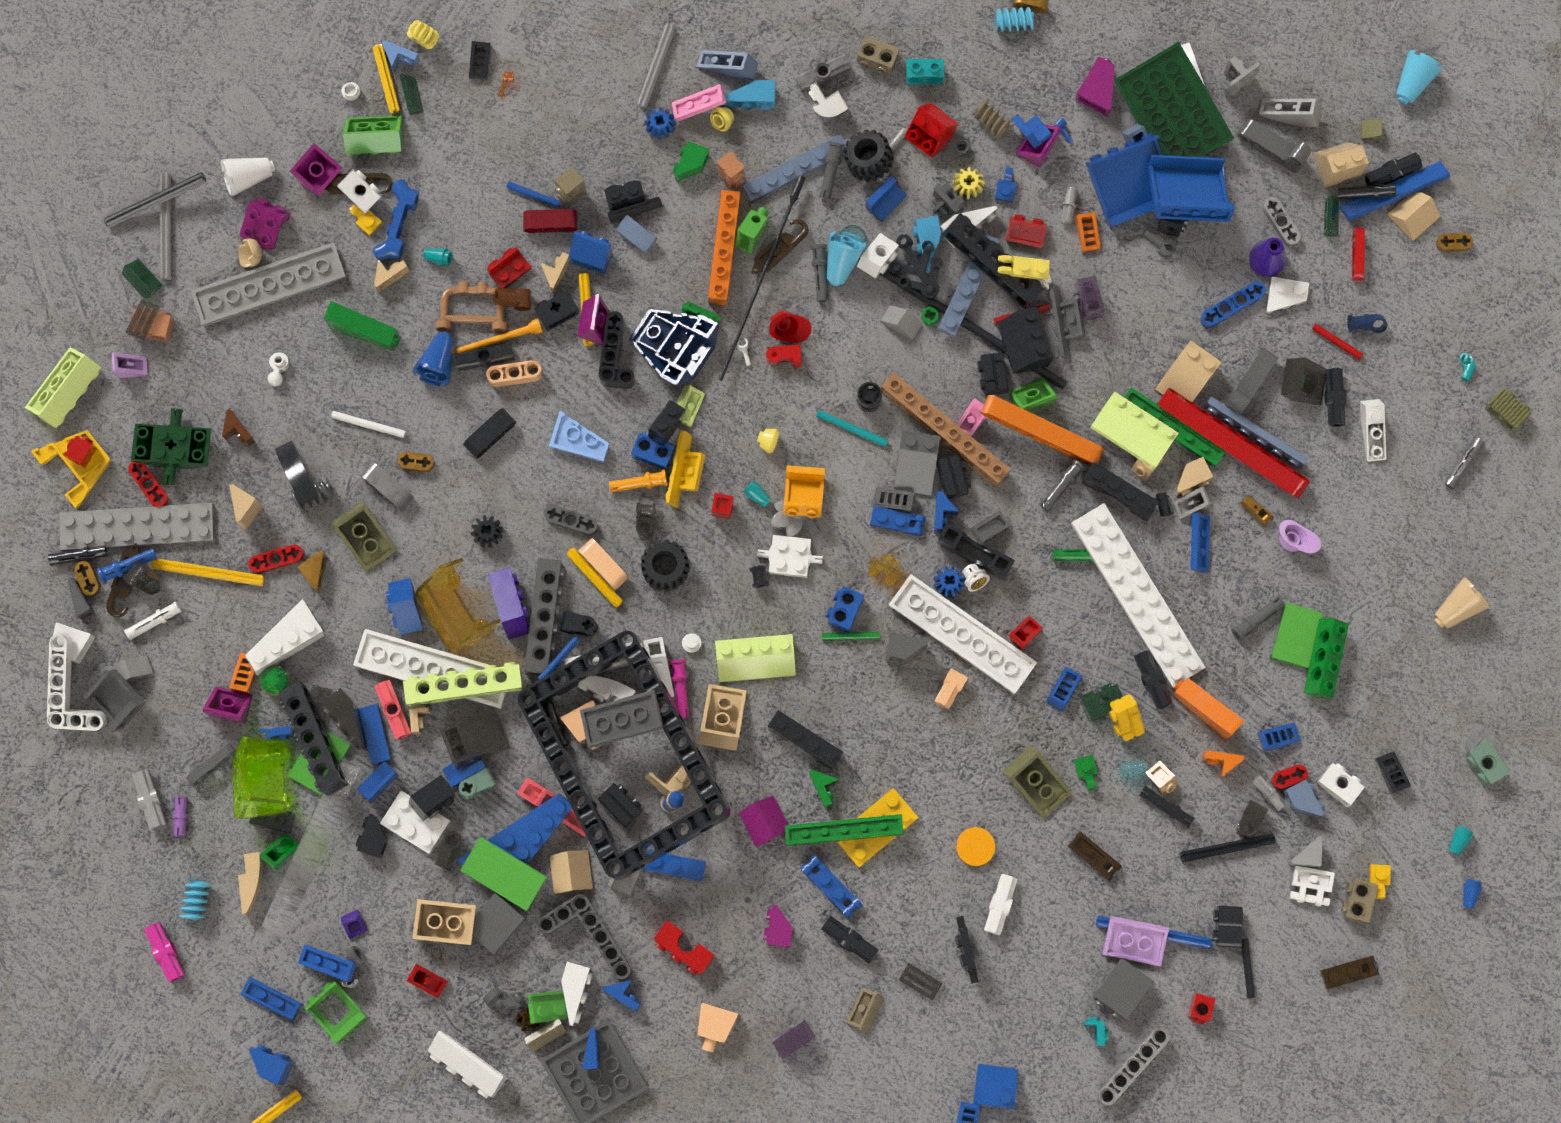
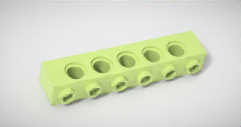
M515 662L505 663L503 667L497 668L496 665H488L483 670L468 668L465 670L466 672L462 673L448 671L446 675L442 676L434 673L428 674L427 678L419 679V676L408 677L407 681H403L405 702L408 707L520 691L523 690L521 667L519 664L516 665ZM499 674H506L507 679L504 682H497ZM480 677H487L488 680L485 685H478ZM462 679L468 680V685L465 688H459L458 686ZM442 682L449 683V687L445 691L439 690ZM423 685H429L430 687L426 694L420 693V688Z

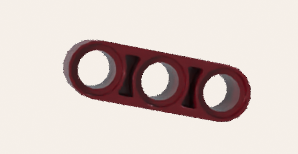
M574 209L524 211L523 231L526 233L577 231V211Z

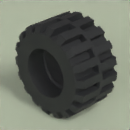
M864 130L863 133L859 131L856 136L852 135L850 137L851 141H847V147L844 148V159L852 175L857 177L858 180L862 181L864 178L865 182H869L870 179L876 181L878 177L883 178L884 173L888 174L890 171L889 167L893 165L892 160H894V156L887 138L882 133H877L876 130H871V132ZM869 151L877 152L876 155L869 160H860L861 157Z
M659 540L655 545L652 543L649 545V549H645L644 556L642 555L641 570L645 581L651 587H656L659 591L665 589V591H670L669 589L671 588L677 589V586L682 585L688 577L690 567L687 553L684 552L682 546H678L674 541L670 543L669 540H665V542ZM669 556L675 559L677 567L674 572L669 575L656 573L654 563L658 558Z

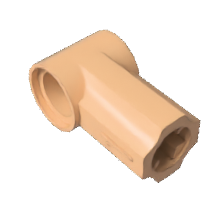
M951 668L934 702L949 710L968 677Z

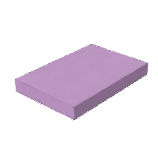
M1110 916L1102 954L1161 967L1169 927Z

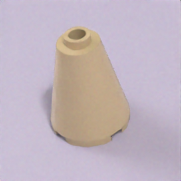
M1464 577L1435 613L1437 618L1434 620L1441 628L1445 626L1448 629L1486 610L1490 606L1481 593L1474 588L1473 584Z

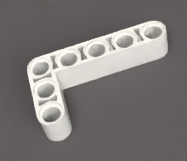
M67 632L57 633L49 641L47 723L55 729L97 731L108 722V717L103 711L70 709L72 638ZM58 637L64 640V646H60L57 643ZM57 656L63 659V665L57 663ZM57 675L60 676V677H62V679H63V684H62V685L57 683V681H56V676H57ZM56 695L62 697V704L55 700ZM55 714H59L61 716V723L55 720ZM75 715L81 718V724H77L74 721ZM94 716L100 719V725H96L93 722Z

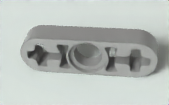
M1267 198L1262 207L1263 212L1283 243L1288 247L1296 246L1301 238L1297 227L1277 198ZM1269 203L1276 205L1274 210L1272 208L1268 209ZM1278 218H1284L1287 224L1285 226H1279L1276 220ZM1289 234H1290L1291 236H1293V235L1296 236L1295 239H1294V241H1293L1292 239H1290V240L1287 239L1288 236H1289Z

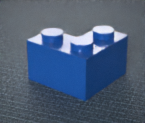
M411 578L388 583L389 591H386L389 613L394 614V617H392L394 628L399 629L400 635L423 630Z

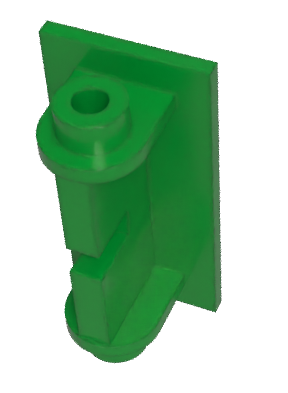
M689 301L686 304L684 303L681 309V313H686L690 316L702 315L717 323L721 319V316Z

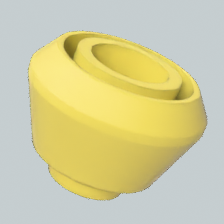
M716 107L710 113V121L715 129L724 132L731 127L734 115L727 107Z
M778 429L760 431L757 442L760 443L759 447L768 454L773 453L780 434Z

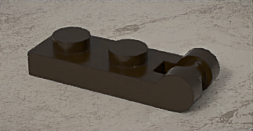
M1081 831L1067 846L1109 882L1113 879V874L1122 868L1115 859ZM1105 862L1110 864L1107 870L1102 867Z
M1374 955L1320 970L1325 989L1379 975V971L1375 968L1373 962L1375 961ZM1366 964L1368 971L1363 973L1361 965Z

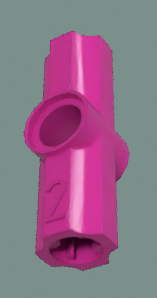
M161 922L154 923L145 928L144 931L152 946V954L156 962L161 965L168 982L171 983L182 978L185 973L177 959V951L171 940L168 939Z

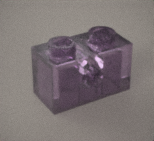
M1096 276L1077 279L1075 287L1078 300H1080L1083 320L1088 321L1102 318L1105 311Z
M804 1020L773 1041L772 1044L781 1058L785 1059L816 1038V1036Z

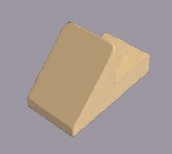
M564 252L555 259L553 265L555 268L541 263L553 293L556 292L570 263L569 254Z
M378 260L374 286L379 293L409 272L403 260L395 262L387 271L380 260Z

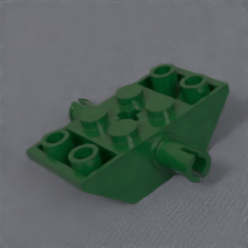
M171 408L170 424L167 426L135 424L131 461L165 468L163 484L169 485V483H171L170 485H175L177 468L197 469L208 466L212 429L182 427L183 410L178 408L176 410Z

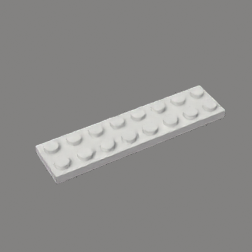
M910 574L888 605L1014 695L1037 664L1032 658L912 574Z
M365 629L353 666L407 681L408 677L419 676V679L427 678L428 674L434 673L442 676L446 675L448 671L466 672L465 670L468 668L483 670L488 664ZM499 674L497 682H504L507 679V675ZM480 677L478 685H485L488 680L487 677ZM460 680L459 688H465L468 685V680ZM442 682L439 686V690H447L449 687V683ZM506 693L465 699L501 709Z

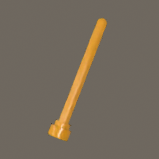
M537 318L531 320L528 326L456 348L454 353L460 354L474 351L480 347H487L528 333H535L537 335L543 333V330Z

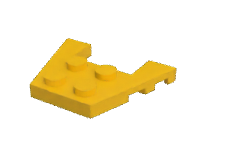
M88 430L31 451L42 466L59 454L75 474L80 483L67 492L65 496L76 509L80 507L112 461ZM75 436L80 438L85 436L93 441L92 444L97 448L86 468L64 456L68 450V443Z

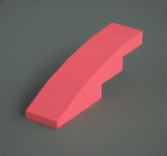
M528 777L516 793L536 807L556 796ZM572 809L562 823L585 837L586 834Z

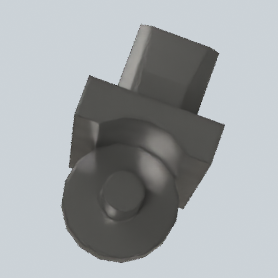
M948 182L940 187L938 185L933 188V195L936 198L932 200L935 207L932 211L935 214L941 212L943 215H946L948 212L952 216L959 214V211L965 205V201L961 196L958 195L953 200L948 197L954 191Z

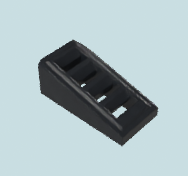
M472 41L469 79L488 80L491 43ZM476 48L486 49V53L476 52ZM475 56H485V60L475 59ZM474 63H483L485 66H474ZM474 70L484 71V75L473 74Z
M1394 751L1375 758L1390 794L1411 787ZM1392 758L1393 762L1386 765L1383 764V761ZM1392 766L1396 767L1395 770H1392L1390 772H1387L1386 770L1387 768ZM1395 773L1399 774V776L1396 778H1390V775H1393ZM1396 781H1402V784H1399L1397 786H1394L1393 784Z

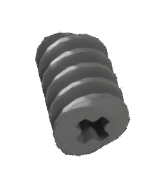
M327 477L325 483L319 479L318 486L314 481L312 482L318 498L302 506L293 490H290L296 507L301 511H305V505L310 509L312 508V502L318 506L320 503L319 499L323 503H326L327 497L333 500L334 493Z

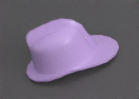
M1284 520L1280 524L1278 539L1284 549L1291 552L1300 550L1311 554L1320 550L1321 541L1312 531L1293 520Z

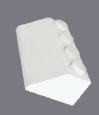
M438 1031L428 1049V1052L431 1053V1059L437 1063L441 1061L447 1065L445 1069L454 1075L458 1073L463 1076L462 1081L470 1087L474 1084L479 1088L477 1092L485 1098H488V1096L494 1098L507 1079L506 1076L443 1031Z

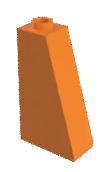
M1189 678L1185 681L1180 680L1175 685L1174 689L1176 691L1173 696L1223 739L1227 740L1244 722L1242 718Z

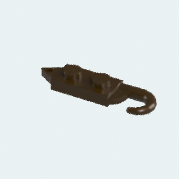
M363 173L367 177L365 181L369 185L374 184L375 180H385L387 182V187L380 191L381 194H386L391 190L393 182L386 173ZM337 174L324 190L328 191L330 195L345 194L337 185L348 174ZM363 185L355 187L356 193H365L366 191Z
M795 219L789 223L790 225L800 224L802 231L796 237L789 233L781 234L766 273L806 238L809 229L805 221ZM774 241L754 257L755 262L751 274L763 271Z
M137 543L126 552H122L119 562L140 554ZM140 566L124 572L120 578L117 576L113 579L106 604L107 612L111 616L122 617L127 613L128 607H125L121 612H116L114 604L116 598H126L131 594Z

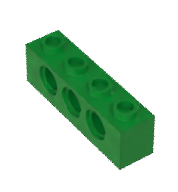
M1335 618L1319 619L1304 688L1305 694L1316 698L1334 697L1349 626L1348 623Z

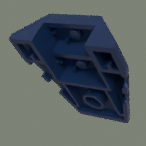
M649 309L629 340L664 380L678 387L694 380L714 351L719 324L702 315L690 316L686 313L674 314L670 311Z

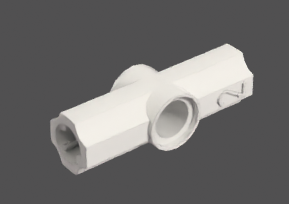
M1001 874L996 893L993 894L989 906L990 912L984 931L1000 936L1005 918L1008 916L1012 905V896L1018 879Z

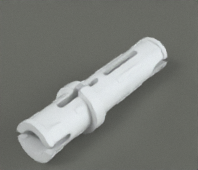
M173 602L162 610H156L155 614L124 631L129 640H133V638L158 624L166 623L167 619L182 611L177 602Z

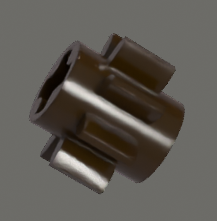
M529 1007L521 1008V1012H518L516 1015V1024L518 1027H522L521 1031H535V1027L540 1024H531Z

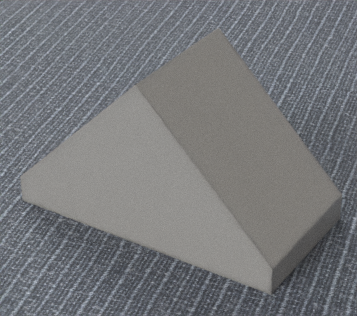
M892 305L889 306L880 322L910 340L914 339L922 327V324L907 309Z
M1200 487L1173 502L1180 519L1192 516V513L1208 510L1211 505L1204 487Z
M148 656L124 659L110 669H116L128 683L154 674Z
M1321 836L1317 837L1292 858L1288 864L1290 866L1310 868L1321 867L1323 838Z

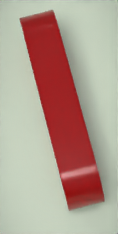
M1354 228L1352 234V281H1363L1365 229Z
M131 462L128 471L151 504L156 507L167 506L169 502L168 495L145 464ZM135 466L141 467L140 470L144 474L143 477L138 472H134L136 470ZM148 479L153 480V487L145 489L144 482ZM156 491L157 494L160 497H162L161 503H159L158 501L155 502L157 498L155 497L153 492Z
M296 544L252 556L248 561V566L256 574L264 573L302 561L304 551ZM294 549L297 552H300L297 554V558H294L293 556H288V561H286V558L283 554V552H285L287 555L292 554V550ZM275 554L281 555V561L278 564L271 562V558ZM265 557H267V562L270 565L267 567V564L263 563L259 569L253 566L256 564V560L265 562Z

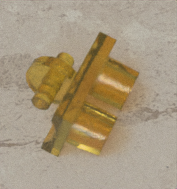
M892 553L890 557L883 554L882 560L873 557L869 562L868 575L877 579L881 571L887 573L884 583L890 587H893L902 578L904 573L891 566L893 565L898 568L900 562L894 560L896 557L895 553Z

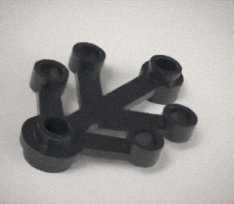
M901 234L897 238L896 243L900 249L906 252L913 267L903 265L899 261L894 260L890 264V269L895 273L903 272L919 276L922 281H911L907 276H902L898 281L902 288L909 287L921 290L925 297H935L939 292V284L936 280L939 270L943 265V260L938 256H934L931 259L930 263L933 267L928 278L926 269L931 252L934 250V244L931 241L923 242L922 249L924 251L921 261H919L912 249V238L907 234ZM906 238V242L901 244V240ZM931 244L930 249L926 250V245ZM935 260H940L938 265H934ZM899 264L898 269L894 270V265ZM907 279V284L902 285V281ZM932 285V289L927 291V287Z

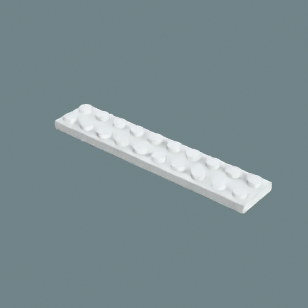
M1105 503L1071 523L1072 527L1145 646L1150 650L1153 659L1171 688L1175 687L1180 680L1184 681L1205 668L1204 664Z

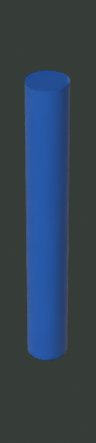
M510 181L507 183L506 188L556 208L560 206L561 201Z
M574 636L537 679L540 680L554 672L580 640Z

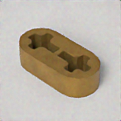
M1047 0L1013 1V6L1017 9L1022 7L1023 10H1026L1027 7H1030L1031 12L1041 14L1047 12L1049 5Z
M1444 233L1436 240V247L1441 252H1464L1469 250L1473 244V238L1468 233ZM1462 238H1464V240L1468 243L1465 246H1463V243L1457 242H1460ZM1443 239H1446V242L1452 243H1449L1447 246H1445L1444 243L1441 242L1443 241Z
M403 452L398 456V464L403 470L427 473L434 468V461L428 454ZM406 457H409V459L411 461H414V463L408 462L407 465H405L404 462H402V460H405ZM427 459L430 465H426V468H423V465L418 462H424Z
M85 561L77 563L74 572L82 592L88 597L98 595L100 584L93 567ZM84 566L85 568H88V570H86V574L88 577H85L84 574L80 573V571H82L81 567ZM87 581H90L93 586L95 585L92 592L86 590L89 588Z

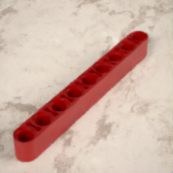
M1168 388L1158 402V406L1294 497L1300 498L1310 484L1306 477L1175 390Z

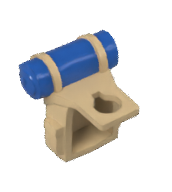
M682 764L674 770L665 783L651 772L645 776L663 794L659 803L660 809L663 812L673 813L684 806V796L681 792L690 786L691 781Z

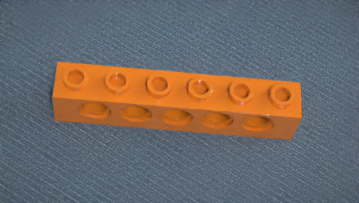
M721 191L708 294L709 304L728 305L741 195L738 191Z

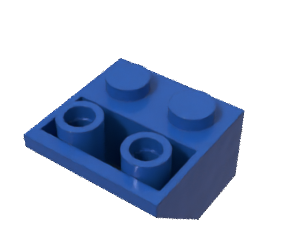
M575 231L569 253L570 263L605 275L613 256L611 243L602 237H598V239L591 237V234L585 231Z
M263 1045L250 1047L249 1051L259 1077L278 1085H285L294 1065V1062L289 1061L291 1057L277 1052L272 1054V1049Z

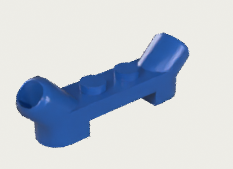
M398 180L392 184L391 189L399 202L392 212L393 222L387 228V240L373 248L375 257L381 263L390 258L400 261L405 248L403 240L400 239L408 209L416 211L420 192L419 190L410 189L405 180Z

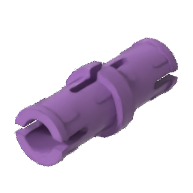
M175 797V814L172 817L174 819L173 836H186L188 797Z

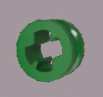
M927 307L923 310L921 318L924 324L931 326L936 324L939 314L934 307ZM928 312H930L931 315H935L933 316V320H930V318H925L927 317Z

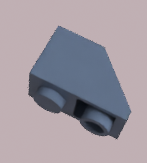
M1307 780L1283 791L1292 810L1316 818L1325 815L1323 812L1325 810L1324 805L1320 800L1317 801L1314 795L1316 791Z

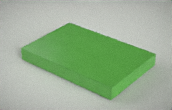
M1286 602L1271 658L1308 669L1319 619L1323 618L1324 613Z
M326 731L339 764H341L352 745ZM314 736L310 738V742L313 741ZM321 752L317 755L316 759L321 756ZM301 753L289 772L288 777L322 796L323 793L319 792L315 787L314 782L316 780L314 776L310 774L307 768L309 763ZM328 769L324 771L323 776L328 773Z

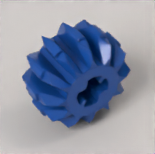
M659 107L657 112L652 108V114H646L648 120L644 121V125L647 126L646 132H651L652 138L658 135L660 140L662 135L668 138V132L673 133V127L676 126V121L673 120L674 114H669L668 109L662 112V107Z
M953 565L949 571L947 566H943L944 573L938 569L936 572L938 576L933 577V580L937 582L933 587L940 588L937 593L941 594L944 591V598L948 597V593H951L952 598L956 596L955 591L961 594L962 590L960 587H965V583L961 582L965 579V576H958L961 570L958 569L954 572ZM946 579H953L952 584H945Z

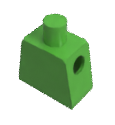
M759 207L757 212L750 210L737 230L735 246L751 255L767 227L769 211L766 208Z

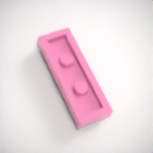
M719 84L672 102L674 119L679 122L725 104L724 86Z

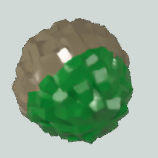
M278 665L267 668L261 673L259 678L261 689L270 696L280 695L279 692L289 687L291 682L288 671Z

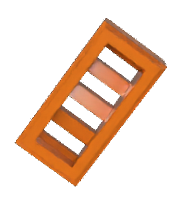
M1095 212L1075 215L1082 252L1101 249ZM1090 219L1091 223L1082 224V220ZM1092 226V230L1083 231L1084 227ZM1093 234L1094 237L1085 239L1084 235ZM1095 241V245L1086 246L1085 242Z
M241 652L229 688L234 691L250 694L255 672L250 664L243 662L246 659V653ZM242 666H243V667L251 668V670H250V671H245V670H241V668H242ZM240 674L249 675L248 679L239 676ZM238 681L246 682V685H239Z

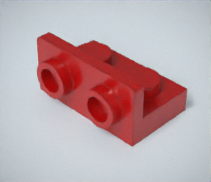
M1015 214L1014 217H1010L1006 241L1042 248L1047 224L1042 219L1033 218L1032 221L1027 220L1024 215Z
M515 247L505 251L503 257L499 260L492 261L487 271L499 288L506 289L531 270L532 267L522 256L519 249Z

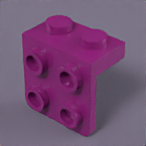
M257 198L249 202L241 227L240 237L243 239H255L261 247L272 250L275 247L282 223L290 219L291 213L282 206L270 204L264 198Z

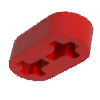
M1294 765L1275 773L1271 778V784L1276 789H1285L1304 781L1308 776V771L1303 765ZM1296 769L1303 771L1301 779L1298 776L1292 778L1291 774H1294ZM1278 775L1281 778L1288 777V780L1283 782V786L1280 783H1276Z

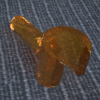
M513 72L503 73L502 86L498 96H503L507 82L513 83Z

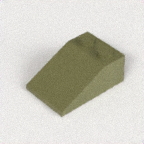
M363 500L331 522L333 528L366 572L397 551V548Z
M1031 746L1002 771L1011 784L1043 819L1072 794L1071 790L1042 755Z

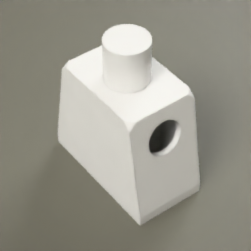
M56 622L53 635L60 632L70 634L72 638L71 662L79 664L95 637L89 633ZM58 637L57 643L60 646H64V640ZM57 656V663L59 665H63V659L60 656Z

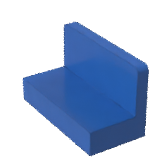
M1018 114L1012 118L1034 149L1052 136L1051 132L1037 115L1026 123Z
M892 176L866 201L865 208L881 222L906 198V193L896 186L897 180Z
M473 750L443 768V772L451 787L455 789L459 787L463 780L486 768L477 751Z
M384 761L357 790L372 803L399 775Z

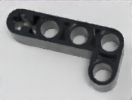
M617 311L610 312L606 318L599 379L601 384L606 387L630 389L635 384L633 371L629 368L618 367L624 332V319L622 314ZM615 319H618L616 330H614L613 322ZM610 337L618 338L615 343L608 342ZM608 355L615 356L613 361L605 360ZM605 373L613 375L609 380L602 378ZM625 375L631 376V380L628 382H623L621 379Z

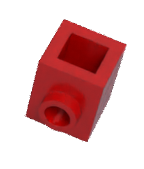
M75 436L68 443V450L64 456L86 468L97 448L92 444L93 441L85 436L82 438Z

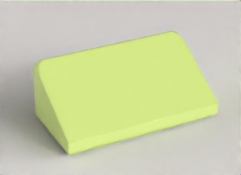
M691 385L683 387L677 404L686 410L685 419L681 424L691 428L705 396V393Z

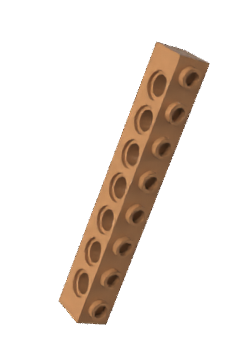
M894 372L881 386L882 394L929 433L940 436V442L956 455H959L961 459H964L970 467L997 488L1010 472L1009 467Z

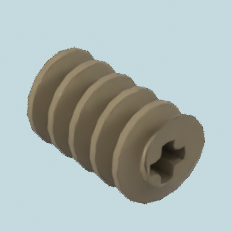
M987 98L976 109L975 119H980V124L982 125L986 124L985 128L987 130L991 129V134H997L996 139L1000 140L1012 130L1015 124L1009 126L1011 119L1009 118L1004 121L1003 119L1006 114L1004 113L999 116L1000 109L998 108L994 111V103L988 106L987 104L990 99Z

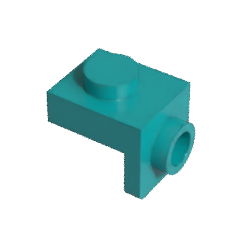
M1088 1017V1021H1084L1083 1026H1095V1046H1105V1042H1108L1109 1039L1108 1030H1105V1021H1100V1017Z

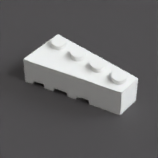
M302 599L245 655L255 674L259 676L267 668L279 664L324 637L323 630Z

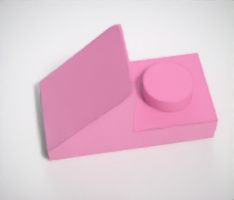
M976 398L972 400L957 423L971 437L987 418L981 414L984 404Z

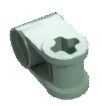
M487 767L463 780L459 784V792L462 798L472 799L481 793L493 789L497 786V783ZM464 786L472 787L471 793L464 791Z

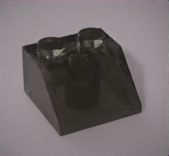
M1307 358L1287 359L1281 395L1291 401L1322 405L1326 368Z

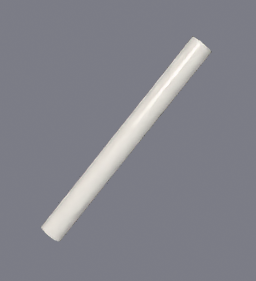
M333 411L331 415L333 419L397 437L405 438L406 435L404 430Z

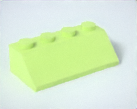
M70 347L25 408L47 424L57 428L64 422L69 410L75 407L78 398L87 391L88 385L98 376L99 370L102 367L85 354Z
M1116 392L1112 394L1090 427L1153 469L1159 464L1179 434Z
M792 634L715 641L719 683L796 676Z

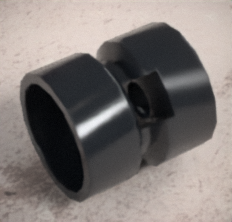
M873 382L863 383L858 389L857 404L865 412L876 411L881 404V388Z

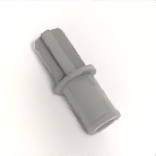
M1075 187L1066 188L1065 200L1062 203L1063 210L1060 221L1065 225L1071 224L1073 212L1076 209L1075 202L1078 189Z
M1258 776L1253 781L1255 786L1265 795L1263 798L1267 799L1277 811L1287 804L1275 791L1276 788H1272L1261 776Z

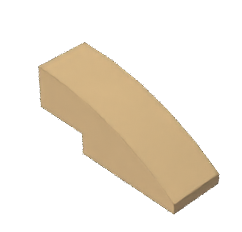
M260 852L244 854L246 874L238 875L243 915H250L260 892L263 877V859L260 857Z

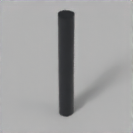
M1248 938L1242 939L1241 950L1247 998H1255Z

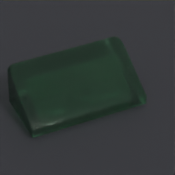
M400 74L409 114L422 113L423 106L416 79L412 76Z
M1331 194L1325 200L1324 236L1337 237L1340 203Z
M139 258L124 266L122 275L143 299H148L162 287L160 281Z

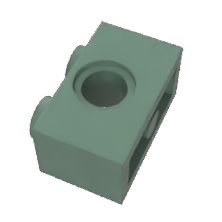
M1490 740L1483 742L1465 754L1467 756V763L1471 768H1475L1478 773L1477 778L1487 787L1511 773ZM1483 759L1489 761V769L1483 767Z

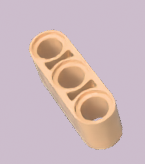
M525 361L492 366L488 369L486 376L493 387H503L539 381L543 372L537 361ZM531 368L538 369L536 374H529ZM514 370L519 371L517 377H511L510 373ZM499 373L501 376L498 380H492V375Z
M593 538L578 550L583 558L614 591L629 579L627 574Z

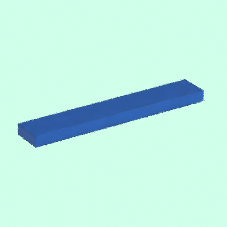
M1439 161L1389 183L1396 184V196H1381L1376 199L1375 197L1355 198L1341 204L1340 210L1348 221H1352L1450 178V173L1442 162Z

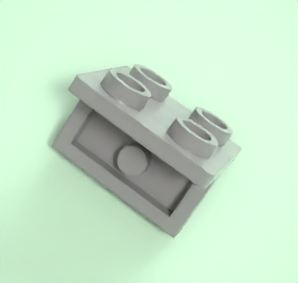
M1236 56L1229 60L1224 75L1230 81L1224 95L1226 99L1231 95L1233 97L1236 96L1244 85L1249 86L1256 80L1255 76L1259 73V62L1247 70L1244 62L1238 60Z

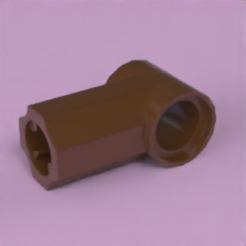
M496 288L493 302L495 305L514 307L517 311L531 310V290L526 288L515 290Z

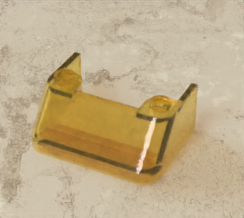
M463 558L439 566L416 590V599L447 651L454 655L488 636L501 623L500 619L490 623L482 618L474 621L457 593L456 589L460 586V576L455 569L464 561Z

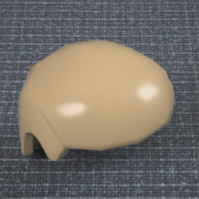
M243 239L245 243L238 248L241 266L246 268L258 265L262 258L261 246L255 239Z

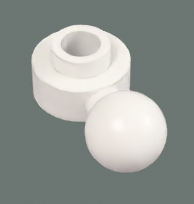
M280 352L273 354L269 360L273 372L268 375V383L275 387L282 383L283 377L281 373L285 372L289 367L288 357ZM278 359L282 360L280 363H276Z

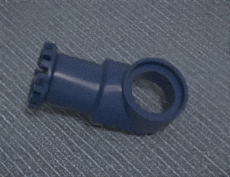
M1381 314L1348 315L1347 317L1349 332L1364 329L1365 331L1372 330L1374 333H1382L1388 326L1385 317ZM1382 320L1383 324L1380 327L1376 328L1373 326L1375 321Z

